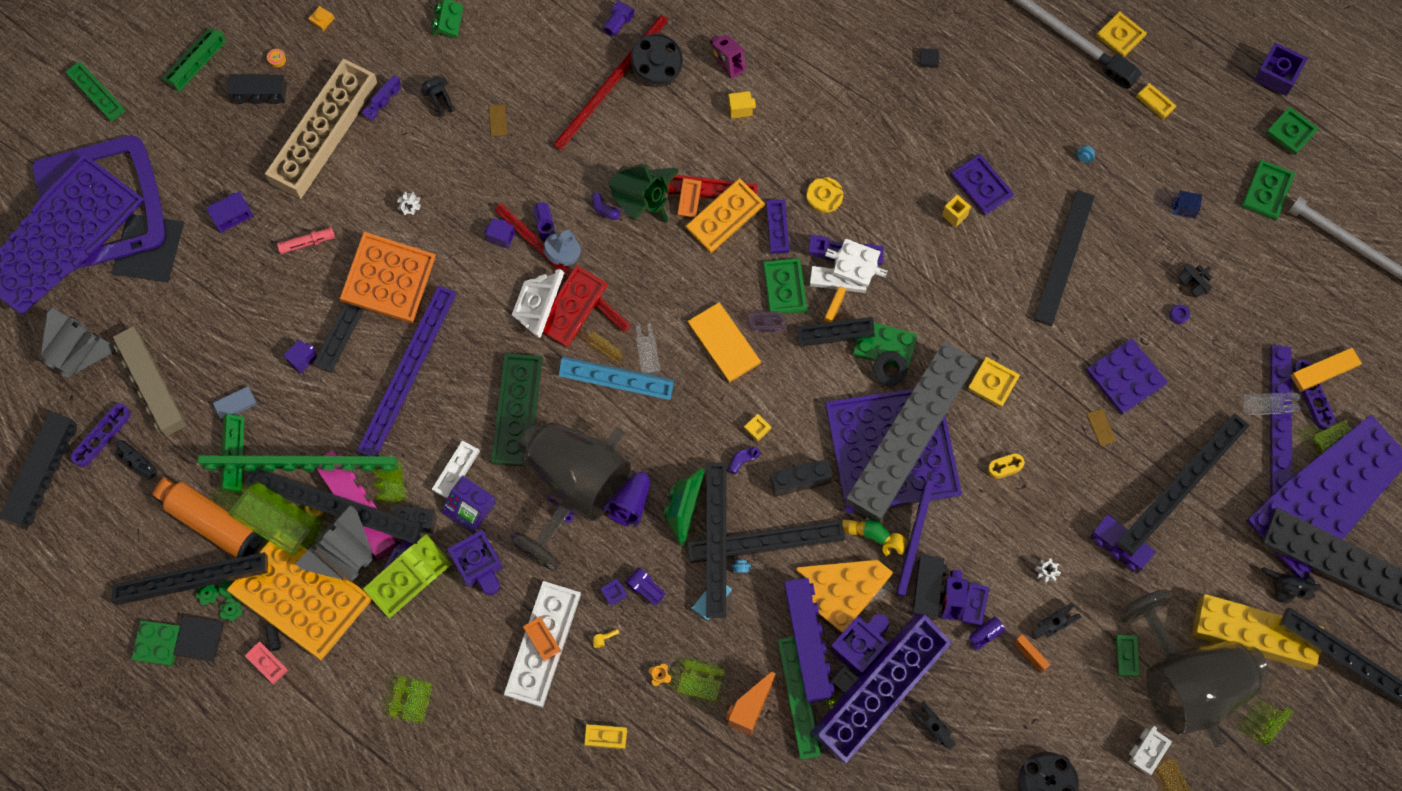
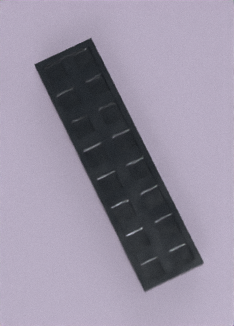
M1279 508L1273 509L1261 542L1262 545L1402 613L1401 568Z

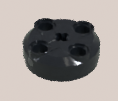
M650 34L641 38L635 44L630 56V66L635 79L652 87H663L672 84L678 77L683 65V56L678 44L670 37L662 34ZM640 46H646L648 50H643ZM666 48L672 49L673 52H668ZM643 69L647 74H642L639 70ZM665 72H670L673 76H667Z
M1040 752L1031 756L1022 765L1018 774V790L1078 791L1079 779L1074 766L1066 756L1053 752ZM1055 762H1060L1063 765L1064 770H1058L1055 766ZM1028 765L1035 768V774L1027 771Z

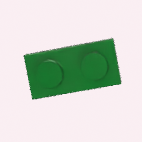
M1117 635L1115 637L1117 676L1138 677L1137 635Z

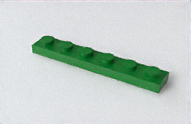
M794 637L778 639L800 760L820 757L818 740L810 733L814 729L815 723L811 703H806Z

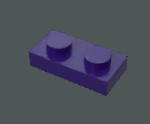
M970 582L967 592V607L961 622L979 627L982 626L990 587Z

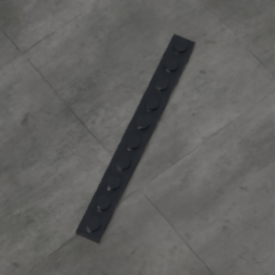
M1234 413L1116 544L1132 557L1250 425Z
M263 469L249 471L245 485L336 517H340L352 505L357 510L363 526L417 544L423 527L422 524L275 473L264 471Z

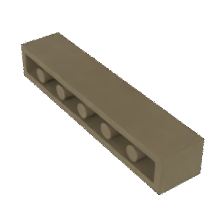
M133 326L113 336L116 342L113 346L118 354H122L124 359L121 362L125 369H130L132 374L129 377L134 385H138L140 390L137 393L141 400L147 402L148 406L145 408L150 417L154 416L156 421L153 424L157 431H162L167 437L186 427L187 424L136 328Z

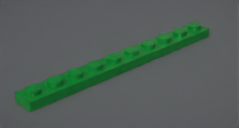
M198 455V464L206 471H215L216 469H223L225 471H235V469L255 471V469H263L264 471L271 472L275 471V469H282L283 471L292 472L294 469H302L306 472H312L314 469H322L325 472H332L334 469H341L344 472H352L353 469H361L363 472H372L373 469H381L382 472H392L393 470H398L399 466L397 458L392 456Z

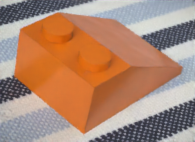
M774 672L769 673L738 699L735 706H730L726 715V720L729 721L728 727L751 736L774 682Z

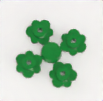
M224 582L220 585L219 589L214 588V585L198 588L199 592L196 593V597L200 599L202 605H208L209 602L215 603L216 597L219 594L227 599L225 604L220 606V617L222 619L234 621L236 617H240L243 613L240 608L241 603L231 599L234 596L227 591L233 582Z

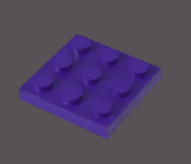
M1132 338L1086 370L1121 415L1168 383Z

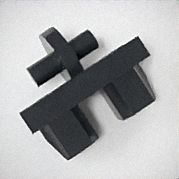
M1188 263L1184 266V271L1179 275L1178 279L1184 285L1192 279L1197 283L1190 290L1196 298L1205 292L1208 294L1212 291V287L1203 277L1210 281L1213 278L1209 274L1212 268L1208 266L1204 269L1199 264L1196 267L1200 272L1198 274Z

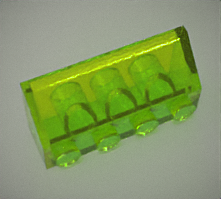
M256 482L244 491L228 514L292 556L315 540L321 525V521L313 515L306 513L297 505L290 503L281 495L276 494L259 482Z

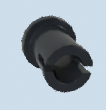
M273 625L265 626L268 642L266 647L269 648V651L280 650L282 641L279 639L278 629Z

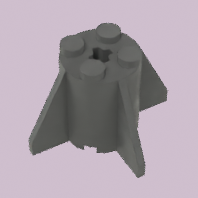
M50 307L47 311L39 358L51 368L56 367L67 378L112 354L115 348L96 333H90L89 328L81 324L75 317L70 318L53 307Z
M350 505L334 521V525L331 523L328 527L324 528L323 533L316 539L318 542L315 545L312 544L295 564L302 570L352 582L358 576L360 567L363 566L365 568L372 561L373 556L357 510Z

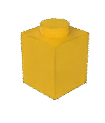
M750 91L729 94L728 104L731 119L753 115V109H756L755 98H751Z
M956 195L944 207L942 216L956 228L968 216L971 206L959 195Z

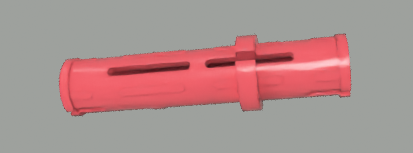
M332 227L320 231H311L310 234L277 243L280 254L309 245H319L320 242L334 239L335 235Z

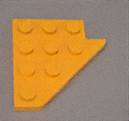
M878 560L807 566L796 569L804 578H809V583L814 585L815 595H812L813 603L817 602L818 615L841 633L859 616L893 575V572Z

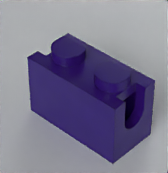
M240 191L231 193L227 198L216 201L206 208L220 233L253 217Z

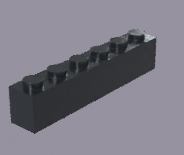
M50 411L0 514V519L4 522L26 530L34 522L37 508L42 505L43 496L52 484L54 473L60 467V460L63 454L68 451L71 437L76 434L78 424L72 418Z

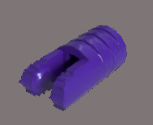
M997 617L991 618L969 636L973 650L981 649V647H984L1005 631L1003 624Z

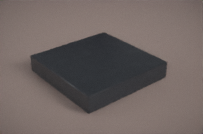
M183 615L173 655L214 662L224 623Z

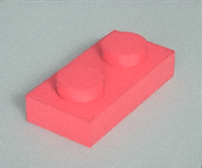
M260 641L245 655L273 685L288 671Z

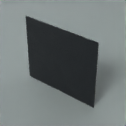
M132 214L126 221L121 241L147 234V216ZM164 219L166 235L163 243L154 249L140 251L116 259L112 275L169 282L184 221ZM142 242L131 244L132 249L141 247Z

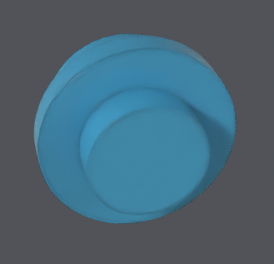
M1087 145L1080 147L1076 152L1078 159L1085 163L1092 162L1095 157L1093 148Z
M735 560V564H731L733 572H749L751 564H747V560Z

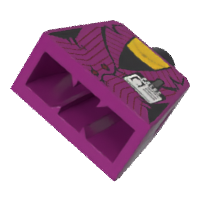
M715 35L710 39L715 60L731 79L746 70L743 48L729 35H723L720 38Z

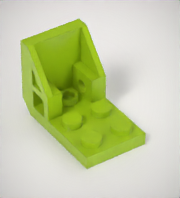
M426 534L418 540L417 544L409 547L363 589L390 619L451 566L452 563Z

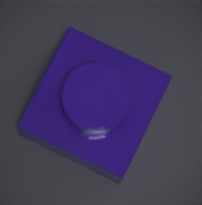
M618 579L600 588L610 607L628 597Z

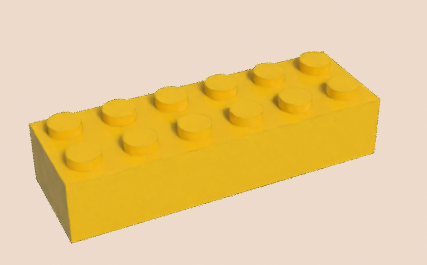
M1206 594L1198 600L1191 637L1311 670L1318 664V651L1279 626L1282 615Z

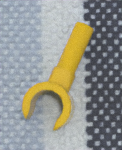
M616 629L607 634L595 635L593 638L594 648L605 646L604 640L619 634V630Z

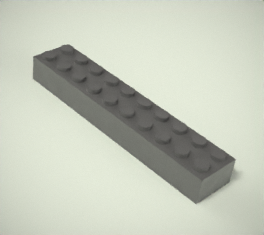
M945 341L942 343L848 495L845 502L846 506L870 520L881 522L974 370L977 359Z

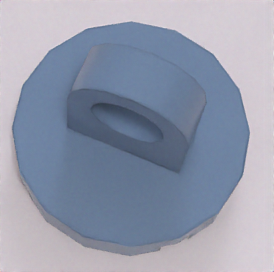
M570 229L565 230L563 233L552 234L545 241L544 254L555 264L559 265L561 263L564 264L563 266H569L574 264L580 256V244Z

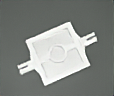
M848 239L844 240L839 252L827 249L825 256L835 259L833 275L865 287L869 286L874 274L885 278L888 271L877 267L880 251Z

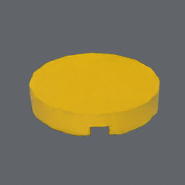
M829 177L815 179L807 189V201L809 206L815 211L829 213L835 211L842 203V187L834 179Z

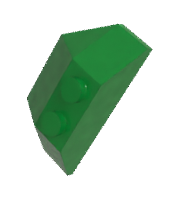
M699 469L676 482V486L671 487L669 498H671V503L666 505L664 516L666 517L669 529L680 547H684L705 476V469Z

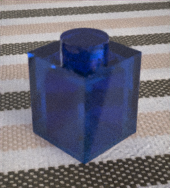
M1180 190L1177 197L1174 196L1172 200V207H1174L1173 215L1195 219L1200 212L1202 194Z

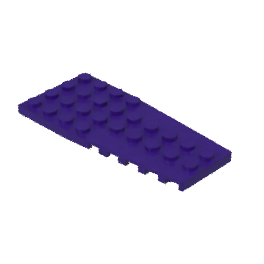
M83 154L32 208L28 217L22 220L19 228L8 237L9 240L4 246L0 247V300L18 314L23 315L104 244L144 202V199L87 155Z
M1370 415L1352 428L1349 433L1342 436L1334 445L1327 448L1319 457L1312 460L1309 465L1287 480L1245 521L1263 539L1273 509L1279 508L1343 540L1402 470V447ZM1273 550L1297 578H1304L1307 572L1313 570Z

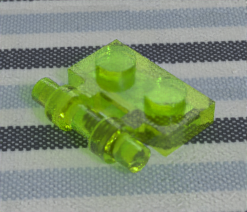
M685 660L684 667L691 669L690 674L682 672L677 693L717 703L721 682L714 680L715 675L723 677L725 669L718 668L714 664H711V666L702 664L698 660ZM697 671L709 673L708 678L696 676Z
M399 676L397 684L394 685L393 690L395 693L393 700L389 704L390 712L388 716L396 718L398 711H402V720L423 724L433 684L412 679L411 686L408 687L405 686L407 678ZM403 693L408 694L405 705L400 704Z

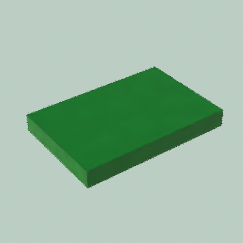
M1260 159L1241 207L1276 221L1295 173Z
M800 258L764 261L763 268L770 316L807 312Z

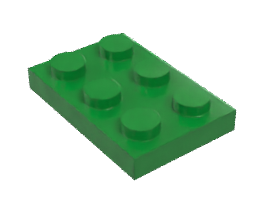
M874 322L875 337L857 339L853 356L875 362V359L881 353L894 351L904 357L908 371L918 334ZM893 361L884 363V365L898 368L897 364Z

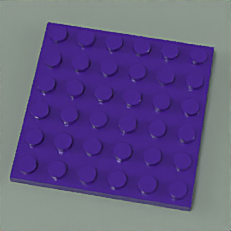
M914 389L828 401L825 403L844 505L851 490ZM946 416L890 507L919 503L924 483L927 480L935 481L930 501L962 495ZM845 505L846 514L856 512Z

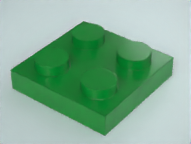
M1289 107L1269 128L1266 134L1293 155H1296L1319 128Z
M140 621L131 660L173 667L175 659L173 654L181 626Z

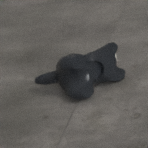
M1266 567L1262 568V571L1267 576L1275 580L1276 598L1281 603H1290L1295 599V596L1305 600L1315 598L1314 592L1321 589L1320 584H1317L1310 577V572H1307L1304 578H1297L1292 575H1280Z

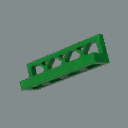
M208 28L161 78L162 81L177 92H180L226 42L222 32L218 29L213 31Z

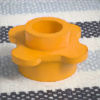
M664 663L649 669L654 686L671 681V676L668 675L667 671L668 666Z

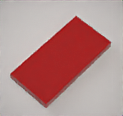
M576 265L556 295L542 333L568 348L608 287V283Z

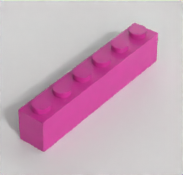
M332 450V451H330L329 453H327V454L324 455V456H341V455H340V454L336 455V454L334 453V451ZM317 469L333 494L376 508L371 499L367 501L364 497L367 493L361 484L357 486L353 481L356 479L353 472H344L341 469L325 472L322 469ZM363 526L372 552L378 561L391 553L394 547L397 546L395 542L398 539L396 537Z

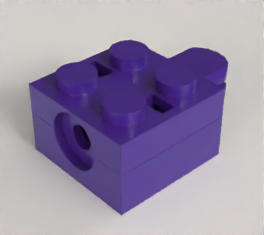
M483 530L447 549L468 588L478 583L482 592L486 595H495L499 591L500 583L495 573L501 571L503 566Z
M876 614L866 624L857 616L831 645L830 651L860 677L888 645V642L881 637L889 627L888 619L882 614Z

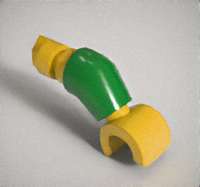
M843 520L844 533H849L850 535L860 534V536L871 539L879 545L884 544L882 548L886 556L890 554L892 548H895L898 554L901 555L904 554L908 542L903 535L898 533L890 534L877 521L866 520V522Z

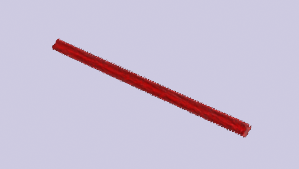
M660 15L642 38L650 34H659L661 29L664 28L663 26L668 23V18ZM632 50L574 120H572L570 125L567 126L559 138H557L555 143H553L555 149L562 151L561 149L566 146V142L570 141L569 139L574 136L573 134L578 131L583 122L585 123L587 117L589 118L594 109L604 100L603 98L608 95L607 93L611 92L610 90L615 87L614 85L628 71Z
M503 203L499 204L495 212L510 225H513L514 229L557 270H562L564 272L563 276L567 279L573 269L571 270L570 266H563L564 264L561 263L558 265L551 262L544 254V242L533 231L531 232L516 215L512 214ZM600 297L595 306L617 325L622 332L627 331L630 327L627 324L628 322H626L627 320L623 319V317L621 318L620 314H618L619 312L615 311V309L613 310L612 306Z

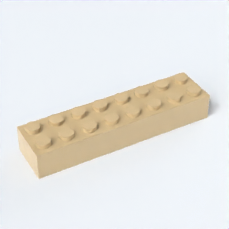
M343 59L266 171L265 175L271 185L299 199L303 197L377 87L378 83L374 73L348 60Z

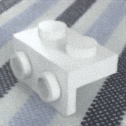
M1155 726L1144 729L1139 737L1142 741L1138 746L1135 744L1129 753L1132 757L1128 762L1148 776L1152 775L1172 743L1171 740L1156 731L1157 727Z

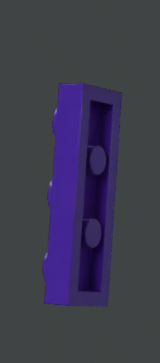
M785 199L767 200L771 254L789 253Z

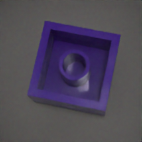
M1275 42L1254 81L1287 96L1308 58Z

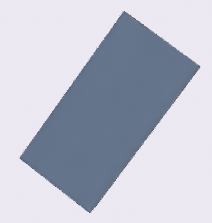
M249 386L213 403L221 421H223V415L225 414L236 415L257 405Z

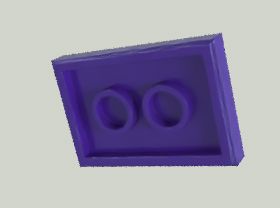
M981 154L951 172L950 176L984 216L1014 196V193Z

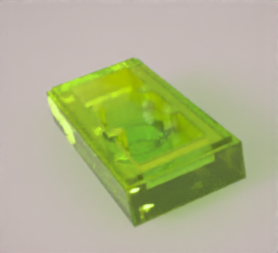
M1286 707L1280 711L1276 718L1274 716L1271 717L1266 723L1268 728L1258 741L1263 745L1270 743L1292 716L1293 710Z

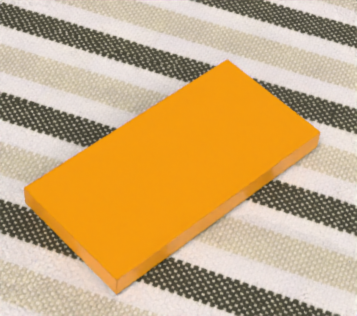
M739 178L685 227L711 254L763 208L765 203Z
M720 302L688 321V325L729 383L761 364L760 359Z

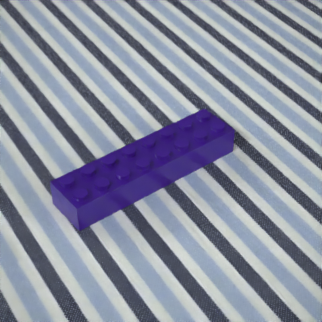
M915 614L810 733L838 761L847 763L952 642L925 614Z

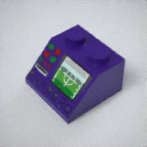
M462 475L450 491L441 512L474 534L495 506L496 501L494 496Z

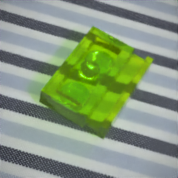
M1347 420L1311 436L1317 443L1316 446L1320 454L1324 453L1327 448L1334 445L1342 436L1352 430L1348 426Z

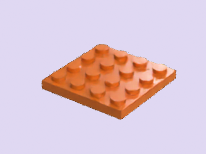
M364 232L340 301L413 324L436 254Z

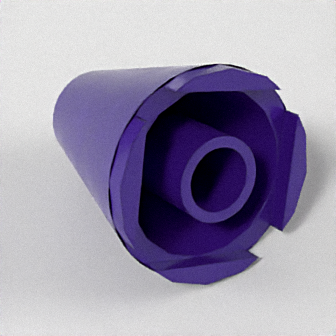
M644 472L633 473L605 503L604 511L608 510L610 513L609 517L612 520L627 527L629 524H634L633 527L639 525L650 486L648 475Z

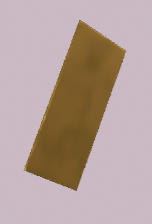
M505 104L489 106L491 136L507 135Z
M1103 408L1087 413L1100 446L1115 442L1116 438Z

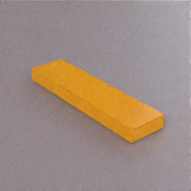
M1350 348L1294 372L1290 376L1301 392L1352 370L1362 363L1353 348Z

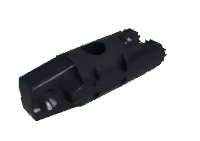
M121 439L117 441L115 455L126 465L147 480L157 475V469L146 457L126 441Z
M1071 602L1051 616L1038 622L1040 627L1032 632L1035 640L1043 635L1049 638L1056 632L1082 618L1080 613L1073 615L1068 620L1064 616V613L1069 612L1075 607L1074 604ZM1052 621H1057L1058 625H1054Z
M923 701L920 705L931 717L925 722L917 711L913 710L911 714L938 744L944 742L951 749L956 745L949 737L952 731ZM933 723H937L939 725L938 731H933L931 729Z

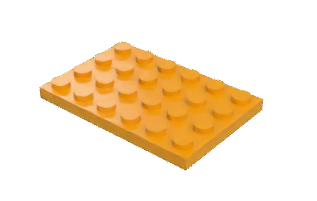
M279 530L260 551V553L265 552L268 555V573L235 580L227 591L321 661L372 599L365 591L349 580L345 581L300 569L295 563L308 550Z

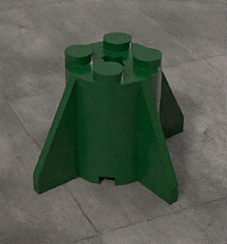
M644 164L631 167L622 166L614 177L609 180V188H611L614 200L629 219L636 220L645 210L658 220L667 223L669 220L663 207L667 201L665 195L666 192L669 193V182L678 174L679 170L673 167L648 170L647 165Z

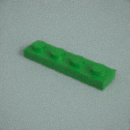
M80 61L66 71L69 78L111 122L125 112L123 106Z
M232 414L223 415L221 456H243L245 417ZM221 469L219 490L240 492L242 469H235V471Z

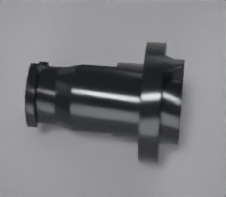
M434 76L422 84L423 87L420 92L422 96L430 97L434 107L439 111V116L444 117L445 111L438 97H443L451 113L456 108L452 105L451 98L445 89V86L448 84L447 79Z

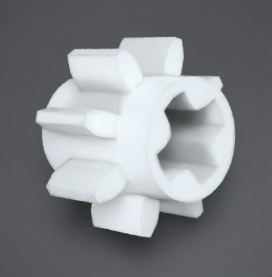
M404 192L403 197L398 198L397 202L400 203L398 210H402L404 215L410 213L414 215L415 209H420L421 205L418 204L420 197H416L414 192L408 194Z
M1051 558L1046 563L1044 560H1041L1039 562L1041 567L1035 568V571L1039 572L1037 579L1041 578L1044 580V584L1049 580L1054 583L1056 581L1055 576L1061 574L1060 571H1057L1059 563L1054 564ZM1046 568L1049 569L1050 575L1047 574V570H1045Z

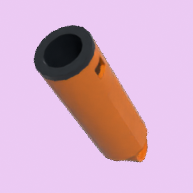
M162 477L152 492L153 496L163 501V510L235 558L253 555L261 544L263 533L185 482L175 484L171 480Z

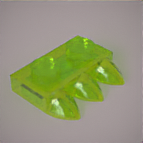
M398 461V470L382 472L381 469H375L373 471V475L383 478L377 481L374 487L379 490H385L377 495L375 498L377 501L389 503L406 500L401 461Z

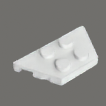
M560 269L555 270V274L549 276L544 274L536 279L524 281L512 313L513 317L538 338L542 335L564 272Z

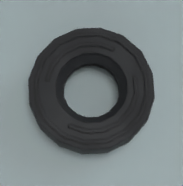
M886 351L875 359L873 373L882 384L895 385L905 378L907 363L901 354L894 351ZM893 361L897 364L898 370L894 375L884 373L883 365L885 362Z

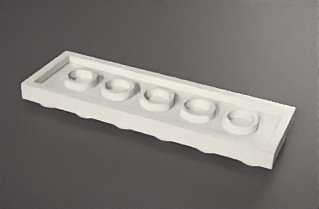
M545 581L542 582L529 623L540 616L560 647L561 652L544 662L525 632L504 696L543 708L581 592Z

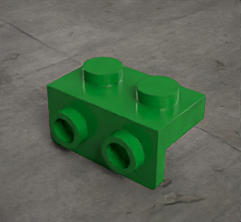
M452 0L437 2L434 7L435 18L431 22V35L435 36L439 32L455 39L458 36L464 5Z

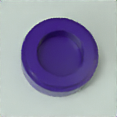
M1175 305L1169 313L1171 321L1175 324H1184L1190 316L1188 308L1184 305Z

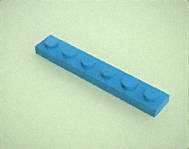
M565 356L561 358L560 377L670 400L672 397L674 380Z

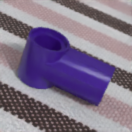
M617 1L612 8L611 15L602 26V30L608 36L615 37L622 26L630 22L635 9L621 1Z
M541 202L533 206L539 237L545 242L550 235L555 234V228L549 204Z
M640 567L625 581L631 590L641 594L653 606H656L666 594Z

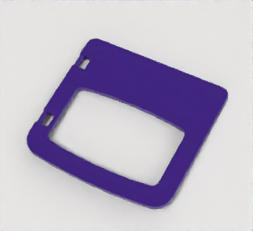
M125 136L42 158L33 164L39 199H41L83 154L95 161L129 152L134 161L145 202L148 222L147 234L100 246L85 259V262H82L74 270L129 256L140 251L154 249L160 246L165 239L164 218L156 179L145 145L138 137ZM142 242L141 247L132 249L131 244Z

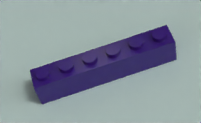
M809 578L786 581L784 588L806 703L831 700V694H834L833 682H829L827 674H830L829 662L824 660L823 654L827 653L825 642H821L819 635L823 634L821 622H817L816 615L819 614L817 602L813 603L812 595H815L814 585L809 583Z

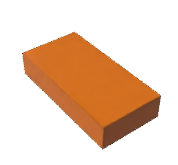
M683 178L678 216L690 218L697 216L702 181Z
M540 616L523 626L544 662L561 652L560 647Z
M1023 634L1013 643L1040 673L1051 665Z

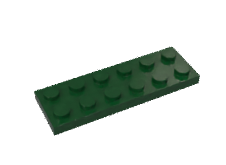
M504 354L491 464L530 467L543 356Z

